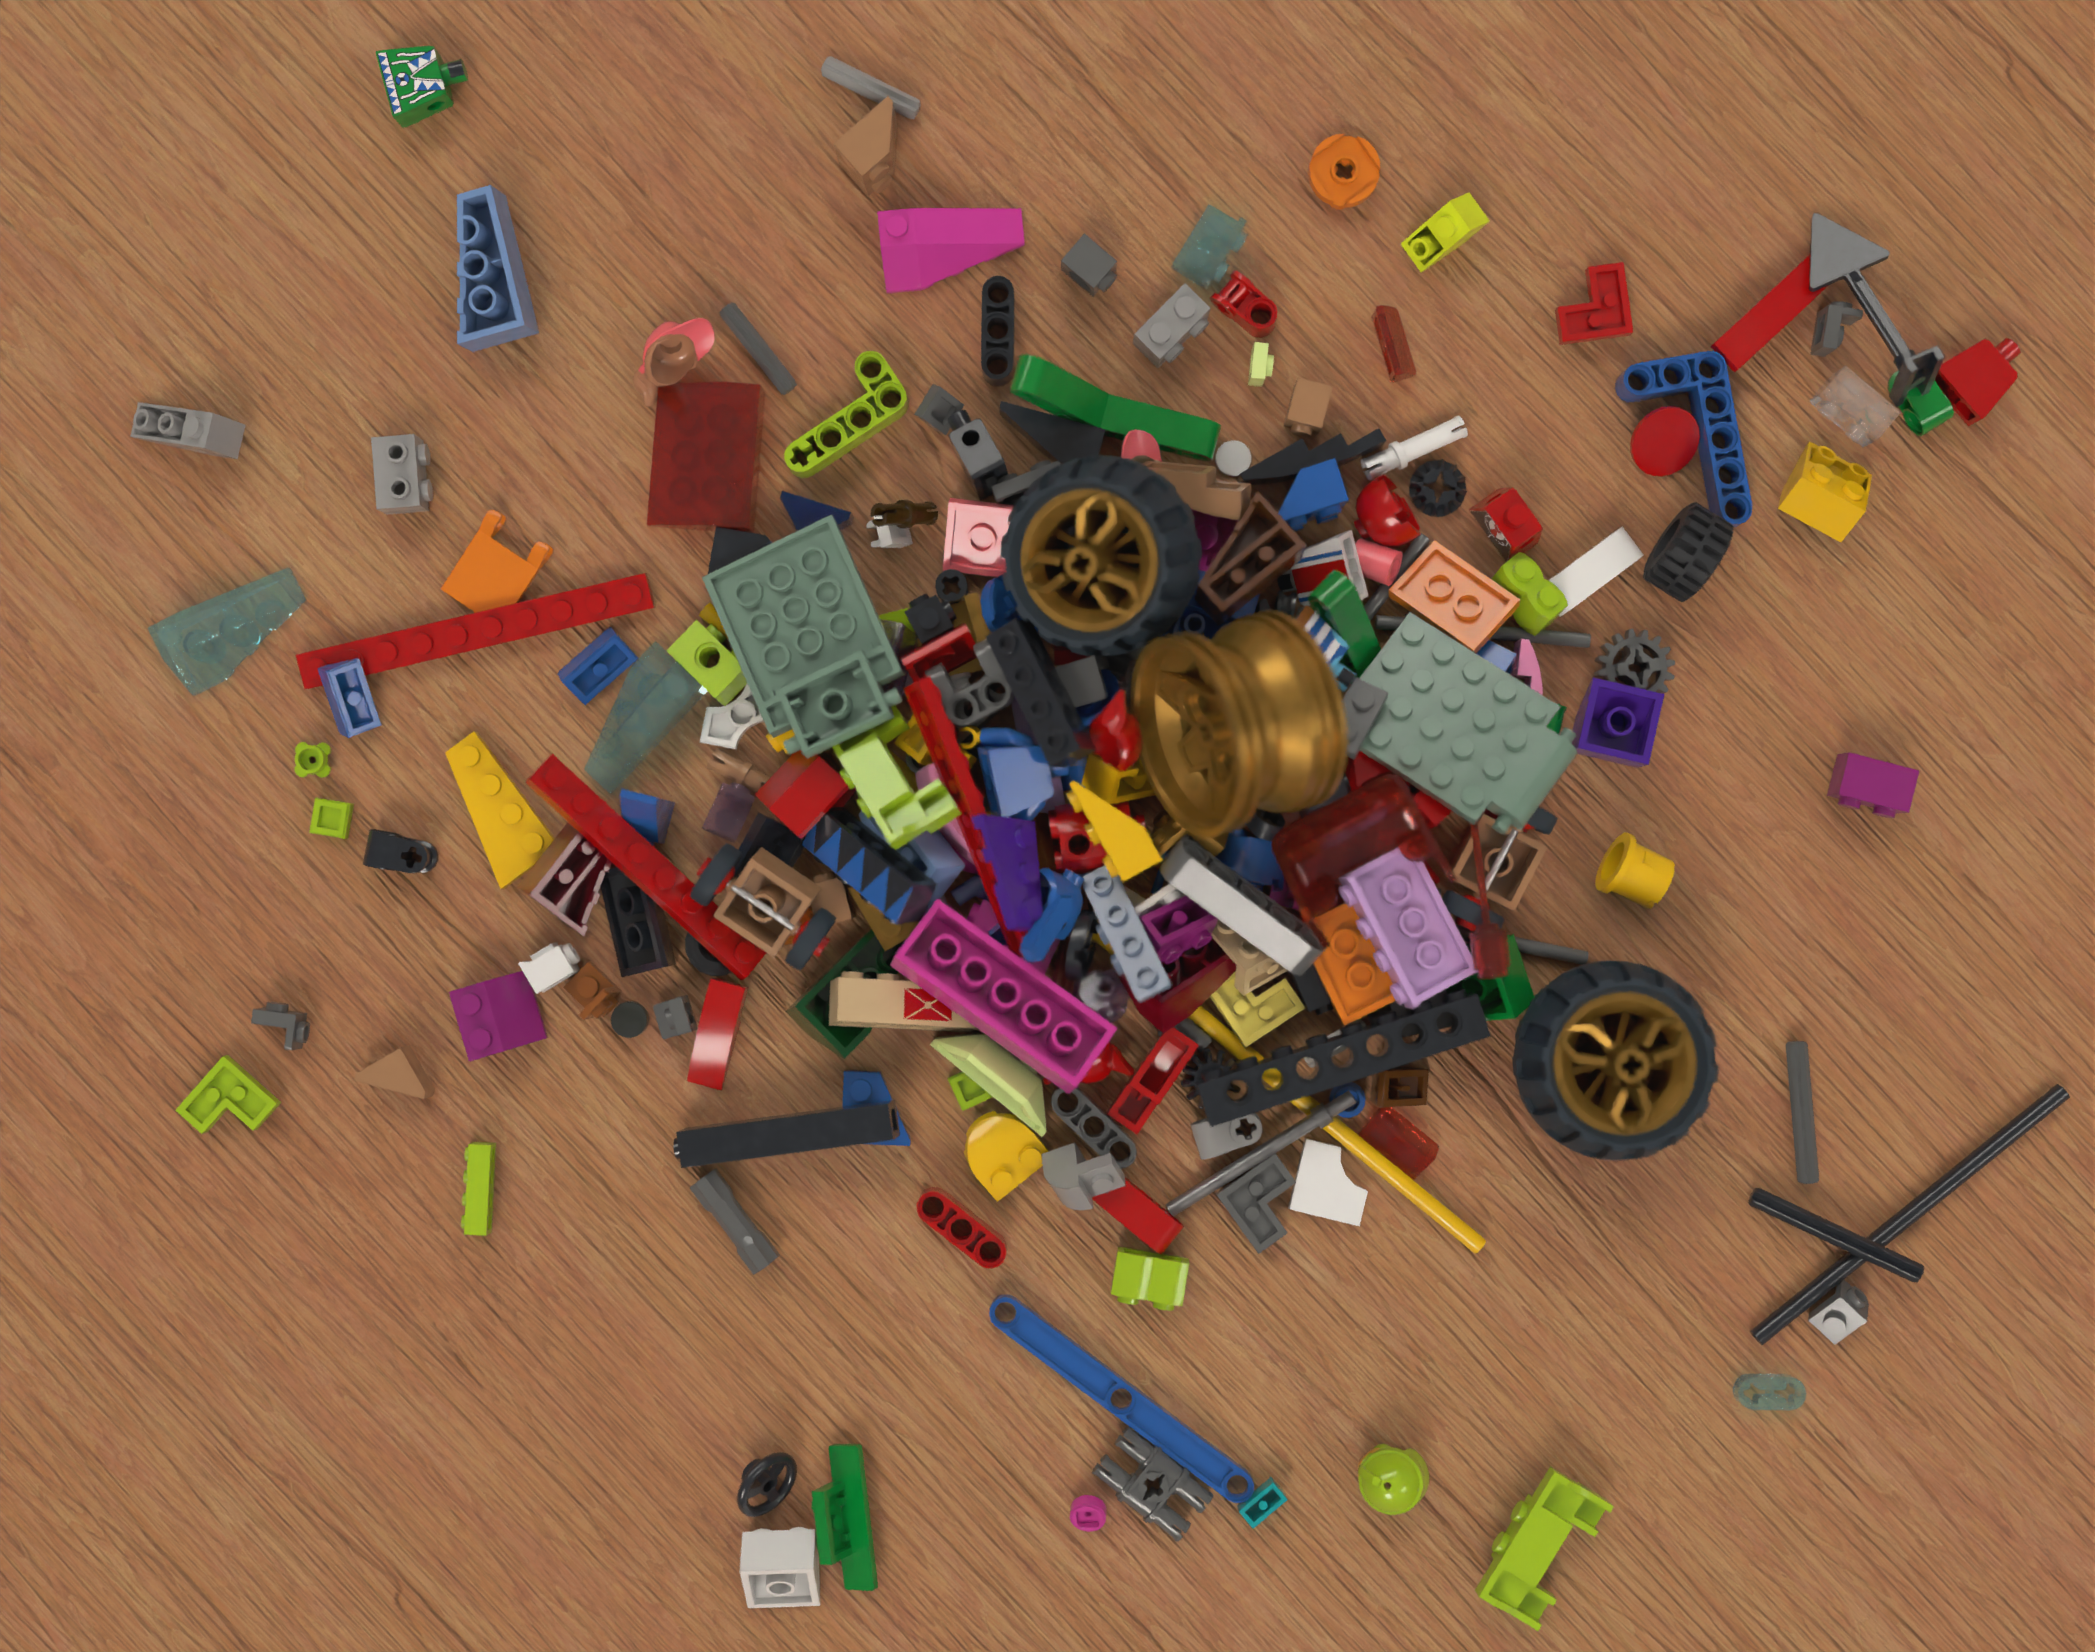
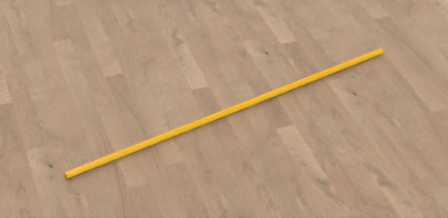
M709 602L702 609L699 616L709 625L715 626L728 639L714 605ZM889 750L915 793L918 792L915 773L909 769L907 763ZM1093 933L1092 940L1109 954H1115L1110 943L1104 945L1099 934ZM1202 1006L1187 1017L1238 1060L1256 1056L1258 1061L1265 1059L1250 1045L1244 1049L1234 1032ZM1272 1068L1263 1073L1262 1079L1273 1088L1280 1082L1281 1075L1279 1070ZM1310 1095L1290 1101L1307 1116L1311 1114V1109L1320 1104ZM1336 1116L1333 1117L1334 1121L1322 1128L1474 1254L1478 1253L1485 1245L1486 1239Z

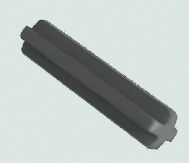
M733 302L726 305L720 311L721 318L782 395L792 391L797 385L792 375L738 306Z

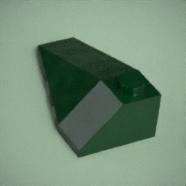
M870 929L785 1012L811 1038L845 1059L870 1034L872 1027L829 1025L830 982L841 977L842 972H861L864 979H877L878 974H898L899 971L890 965L907 939L885 951L873 930Z

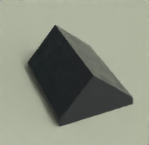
M618 867L609 869V872H606L600 888L621 978L676 965L664 909Z

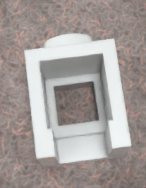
M551 943L531 955L532 961L518 963L536 994L546 992L580 971L577 965L580 961L579 955L570 943L566 945Z

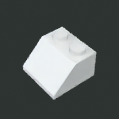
M794 1527L790 1530L771 1531L760 1528L742 1533L740 1576L748 1608L820 1606L819 1552L816 1546L815 1529Z

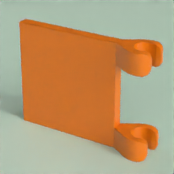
M492 509L486 513L476 535L441 587L442 591L475 613L519 603L539 570L553 554V548L550 545L538 541L533 546L526 561L495 540L493 537L506 522V517L499 511Z

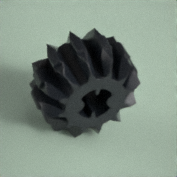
M1205 1048L1203 1051L1205 1061L1201 1062L1199 1057L1193 1054L1191 1060L1197 1065L1195 1069L1185 1065L1182 1070L1186 1074L1192 1075V1078L1180 1081L1182 1087L1195 1086L1186 1094L1187 1099L1192 1100L1199 1095L1195 1081L1202 1080L1201 1073L1222 1067L1223 1072L1229 1071L1236 1065V1060L1231 1058L1222 1065L1225 1052L1219 1050L1215 1060H1212V1053L1209 1048ZM1231 1082L1227 1086V1091L1229 1089L1234 1093H1239L1241 1090L1239 1086ZM1199 1097L1197 1106L1203 1109L1201 1099Z

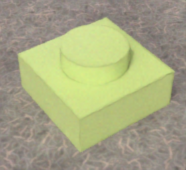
M1254 342L1251 350L1248 385L1262 387L1265 376H1272L1274 355L1268 354L1269 343Z

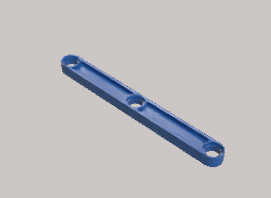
M1003 1294L997 1296L992 1301L989 1316L991 1322L998 1329L1158 1448L1161 1447L1164 1453L1183 1467H1186L1191 1473L1233 1503H1242L1252 1496L1254 1483L1250 1473L1244 1467L1016 1297ZM1009 1302L1015 1307L1016 1315L1012 1320L1004 1322L996 1317L995 1309L1000 1303ZM1117 1389H1126L1130 1392L1132 1400L1128 1406L1118 1408L1111 1402L1112 1393ZM1240 1475L1247 1480V1487L1244 1492L1233 1494L1227 1489V1482L1232 1476Z

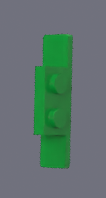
M832 1444L828 1448L832 1482L812 1491V1511L815 1518L816 1546L819 1552L820 1565H833L841 1560L846 1590L873 1591L878 1588L862 1445Z

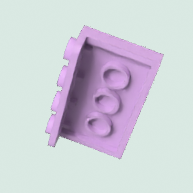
M1412 840L1339 877L1342 884L1339 887L1340 894L1348 907H1354L1359 917L1356 920L1357 927L1366 940L1370 938L1376 950L1373 953L1374 960L1383 973L1387 971L1393 982L1390 985L1391 993L1399 1005L1404 1004L1405 1008L1414 1009L1420 1005V1002L1479 971Z

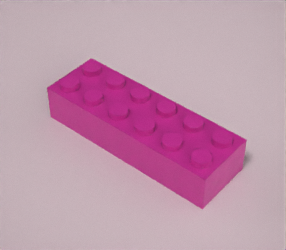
M938 898L895 955L890 965L1068 1094L1078 1086L1117 1030V1027Z

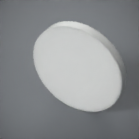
M1235 440L1227 441L1217 450L1216 464L1225 475L1239 476L1240 473L1249 468L1251 453L1244 443Z

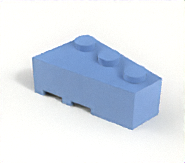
M861 810L859 813L861 822L889 844L874 817L867 818ZM926 830L896 849L897 852L937 883V887L924 913L926 915L937 898L941 899L965 867V864L939 830L932 834Z

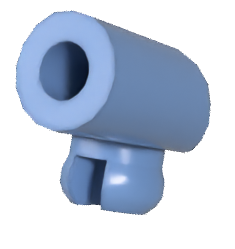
M974 875L950 891L959 906L973 897L989 901L979 875Z

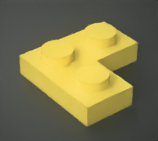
M1236 971L1210 996L1244 1049L1305 1009V1006L1286 978L1257 997L1254 996L1252 991L1242 996L1234 986Z

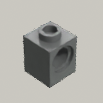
M1085 233L1061 260V270L1092 297L1099 290L1106 292L1118 276L1114 273L1117 268V260Z

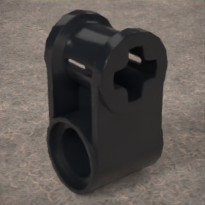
M369 830L363 865L405 873H426L436 866L438 852L431 843L403 837L401 834L388 831ZM413 852L422 856L421 862L412 858Z

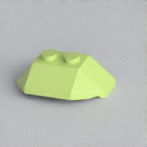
M984 1033L936 1037L930 1045L1043 1137L1047 1132L1042 1078L1037 1074L1036 1070Z

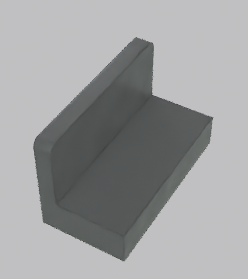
M1095 655L1055 668L1075 708L1108 697L1101 670L1110 668L1107 656Z

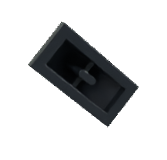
M716 527L708 574L770 545L772 542L766 535Z

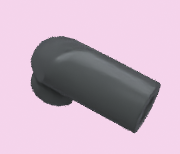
M1189 1018L1174 1026L1175 1029L1199 1044L1197 1050L1200 1052L1213 1040ZM1159 1030V1031H1158V1036L1160 1037V1035L1162 1034V1032Z

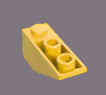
M1077 782L1069 783L1072 791L1066 793L1076 813L1083 810L1090 823L1085 825L1084 828L1094 846L1101 842L1108 855L1102 858V861L1112 878L1119 875L1121 881H1125L1162 861L1143 826Z

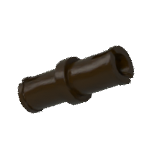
M898 500L894 504L876 503L872 507L870 514L871 517L881 516L883 518L872 520L873 524L877 527L896 525L901 529L911 528L919 524L932 525L938 519V511L927 512L929 509L937 508L933 502L913 503L910 500Z

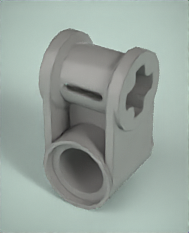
M1256 1113L1210 1127L1207 1118L1190 1124L1201 1160L1217 1157L1231 1150L1251 1145L1257 1142L1262 1134L1261 1120ZM1247 1118L1249 1124H1256V1126L1251 1127L1250 1135H1244L1242 1130L1236 1131L1235 1128L1240 1127L1241 1119Z

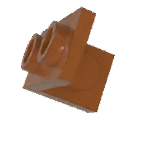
M588 961L563 987L584 1007L579 1014L583 1020L594 1017L598 1019L601 1016L605 1017L619 1003L615 997L622 991L591 961Z

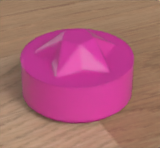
M1092 1495L1079 1496L1071 1504L1070 1521L1077 1529L1092 1532L1099 1530L1106 1521V1505L1098 1497Z

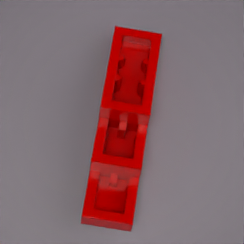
M1810 254L1710 346L1715 352L1723 356L1726 364L1734 373L1828 287H1823L1814 292L1809 290Z

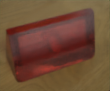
M1385 305L1377 306L1371 318L1390 381L1394 383L1414 377L1416 369L1397 308Z
M1379 1107L1358 1133L1360 1137L1413 1180L1436 1159L1439 1151L1437 1143L1393 1107Z

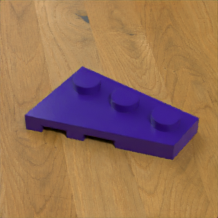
M986 814L973 816L971 818L975 830L981 828L987 847L982 849L986 863H992L997 878L994 890L1007 930L1029 931L1043 913L1035 821Z

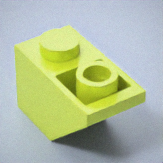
M1470 192L1445 204L1405 239L1401 246L1419 271L1424 272L1464 244L1489 223L1490 220Z

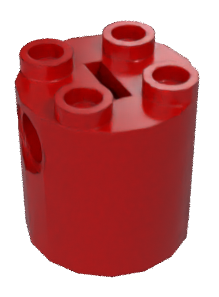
M1128 801L1110 804L1146 830L1144 815L1130 817ZM1072 804L1057 805L1055 810H1048L1052 839L1059 838L1060 843L1053 845L1057 873H1064L1065 869L1075 874L1091 873L1104 866L1102 858L1108 855L1101 842L1094 846L1084 826L1090 822L1084 811L1076 813ZM1077 834L1086 836L1085 839L1078 843L1070 841V838Z

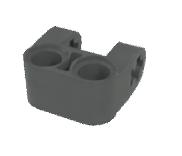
M987 639L973 645L987 678L958 692L949 673L941 662L924 671L926 677L931 676L933 684L939 688L942 696V706L947 717L957 725H974L1007 708L1015 699ZM1000 682L1005 687L1006 695L1001 702L993 703L989 699L988 690L991 685ZM968 699L973 705V713L968 719L962 720L956 713V706L961 700Z

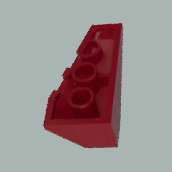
M1212 938L1202 948L1194 949L1192 947L1184 951L1178 959L1169 964L1162 962L1161 964L1171 982V987L1143 1002H1139L1136 999L1125 974L1119 976L1117 973L1139 1013L1164 1034L1192 1015L1236 971V964Z

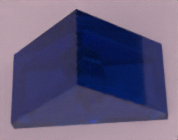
M785 491L781 493L780 499L797 531L831 514L835 517L840 530L852 525L854 517L849 511Z

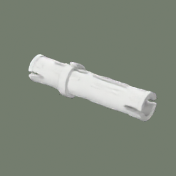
M1457 415L1453 419L1401 443L1394 441L1388 445V449L1361 459L1362 468H1370L1377 464V466L1364 471L1366 477L1371 481L1375 477L1394 468L1403 469L1408 466V462L1458 439L1467 437L1466 427L1452 431L1464 425V421Z

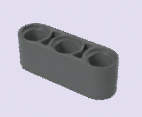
M1056 1087L1051 1098L1052 1108L1055 1113L1100 1156L1108 1154L1112 1144L1122 1141L1127 1143L1130 1147L1128 1156L1124 1159L1115 1160L1121 1169L1130 1166L1136 1159L1137 1154L1132 1138L1079 1087L1072 1091L1078 1097L1077 1105L1070 1110L1062 1109L1057 1103V1098L1065 1091ZM1092 1116L1099 1117L1104 1122L1103 1130L1095 1135L1087 1133L1083 1128L1085 1120Z

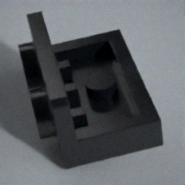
M758 812L738 849L742 856L735 867V875L732 880L734 878L738 879L750 859L761 848H764L793 868L804 848L802 844L805 836L800 839L786 825Z

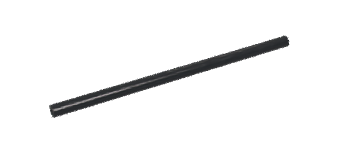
M2056 1084L1866 1238L1884 1247L2067 1101L2070 1098L2067 1091L2059 1084ZM1847 1252L1754 1327L1750 1333L1760 1345H1764L1867 1261Z

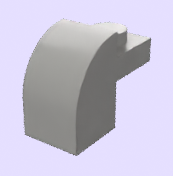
M1072 1143L1042 1154L1043 1173L1046 1180L1060 1201L1070 1209H1092V1197L1126 1186L1125 1175L1111 1153L1086 1161L1077 1145Z

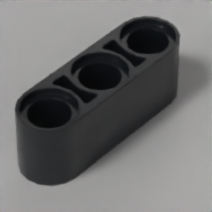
M1003 276L989 278L982 288L981 367L986 382L996 387L1009 383L1014 373V288L1010 280ZM996 289H1001L1007 292L1008 297L1002 303H995L989 299V294ZM997 324L1005 326L1008 330V333L1000 339L993 338L988 333L989 329ZM994 360H1002L1008 367L1005 372L996 375L988 370V365Z

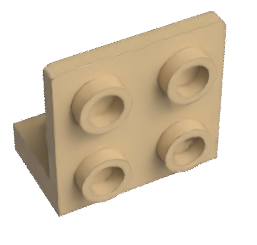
M1218 919L1211 935L1236 964L1234 986L1242 996L1288 971Z

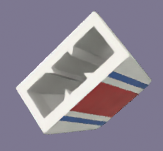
M1352 530L1345 531L1305 548L1302 559L1277 579L1281 591L1297 590L1299 601L1303 606H1310L1307 597L1334 570L1343 573L1352 581L1361 600L1368 597Z

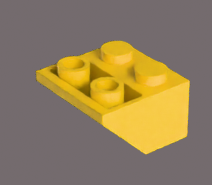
M1809 441L1782 489L1778 509L1842 542L1866 512L1872 475L1863 466L1857 463H1849L1836 456L1830 448L1817 446Z

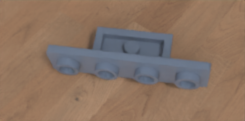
M1104 865L1083 876L1082 878L1085 880L1082 886L1100 921V924L1095 926L1104 945L1111 944L1115 954L1111 955L1110 959L1119 976L1125 974L1136 999L1139 1002H1143L1170 988L1171 982L1119 875L1112 878Z

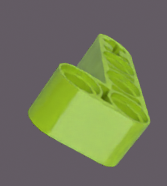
M866 351L861 353L855 361V372L866 394L787 446L784 460L789 470L795 476L809 478L906 413L908 409L906 391L880 353ZM870 363H876L881 367L880 374L874 378H867L862 374L864 367ZM886 394H899L901 396L900 403L893 408L885 407L882 404V400ZM860 412L868 413L871 416L870 423L863 428H858L852 424L854 416ZM827 433H839L841 435L840 443L835 447L824 446L823 439ZM814 442H816L817 447L823 454L820 457H818L816 451H814L811 445ZM802 453L804 456H807L809 463L805 466L797 463L796 455Z

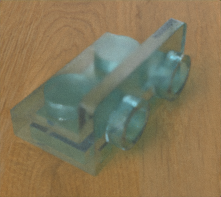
M1209 204L1174 260L1171 268L1207 290L1213 281L1220 283L1230 264L1225 262L1232 250L1238 253L1248 237V234L1244 232L1247 220L1241 217L1237 221Z

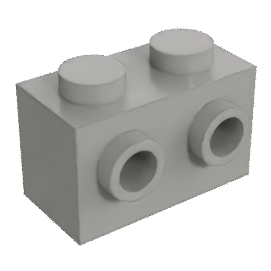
M1184 283L1134 334L1133 345L1157 368L1165 361L1171 363L1184 350L1182 344L1191 335L1196 338L1208 326L1210 322L1207 319L1211 308Z
M415 434L371 437L376 509L386 515L429 511L428 501L433 500V488L430 479L426 478V465H430L428 445L424 444V441Z

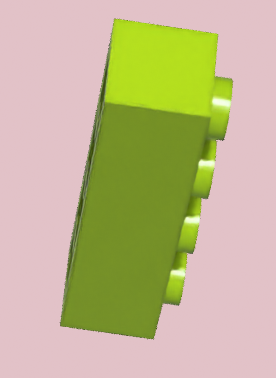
M472 1142L465 1148L464 1159L467 1161V1170L464 1171L463 1182L466 1183V1192L463 1193L462 1197L465 1215H462L461 1228L464 1229V1235L487 1236L492 1233L496 1143Z

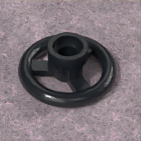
M777 1452L762 1459H755L745 1467L741 1476L742 1482L737 1493V1505L744 1515L749 1517L765 1515L775 1509L786 1498L797 1476V1464L794 1458L788 1453ZM784 1466H786L785 1479L777 1491V1478ZM759 1494L766 1495L768 1499L766 1502L756 1506H752L748 1502V1499Z

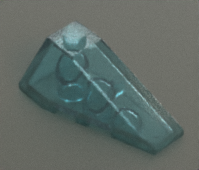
M288 567L182 610L147 629L163 661L193 696H196L227 680L235 672L234 669L248 655L251 656L259 648L258 645L273 630H277L306 601V598L291 568Z
M657 641L631 666L584 768L610 794L616 790L707 692Z

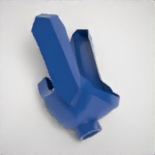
M1048 868L1039 869L1042 908L1044 912L1022 939L1020 951L1026 962L1044 960L1055 938L1064 940L1074 928L1083 903L1080 887L1085 879L1067 869H1065L1063 875L1053 872ZM997 923L989 931V936L1001 945H1007L1000 925Z

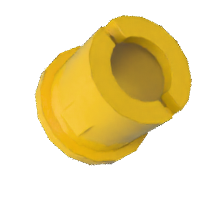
M1624 832L1614 840L1605 853L1597 871L1595 886L1602 893L1612 891L1647 909H1651L1654 907V903L1658 904L1667 892L1674 875L1675 864L1672 860L1638 844L1634 835Z

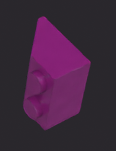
M523 971L449 992L469 1062L548 1038L534 989Z

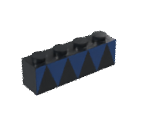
M831 807L806 834L802 845L814 854L813 857L816 861L827 865L833 870L841 882L849 884L858 891L862 900L873 904L883 912L884 918L889 922L897 925L920 922L937 887V883L845 808Z

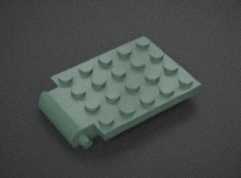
M832 514L702 577L769 734L775 738L793 729L795 736L783 741L789 755L802 750L804 756L810 758L894 718L891 706L902 702V697L897 688L885 693L882 686L905 674L837 521Z
M1409 612L1359 678L1388 692V698L1360 751L1473 825L1485 809H1488L1498 816L1492 825L1497 832L1505 834L1511 825L1518 830H1522L1577 755V750L1571 744L1576 737L1573 731L1563 728L1560 734H1557L1546 727L1560 709L1559 705Z

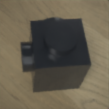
M923 594L908 603L910 609L906 610L905 614L922 645L954 628L952 621L956 620L957 617L948 600L940 602L937 595L929 598L928 594Z

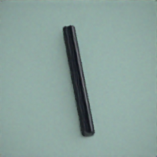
M1755 1188L1750 1195L1748 1202L1750 1206L1904 1279L1918 1283L1923 1275L1924 1266L1772 1193L1761 1188Z

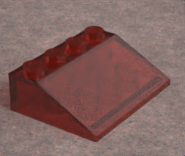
M695 382L658 386L647 526L715 531L716 527L754 533L765 392L760 384Z

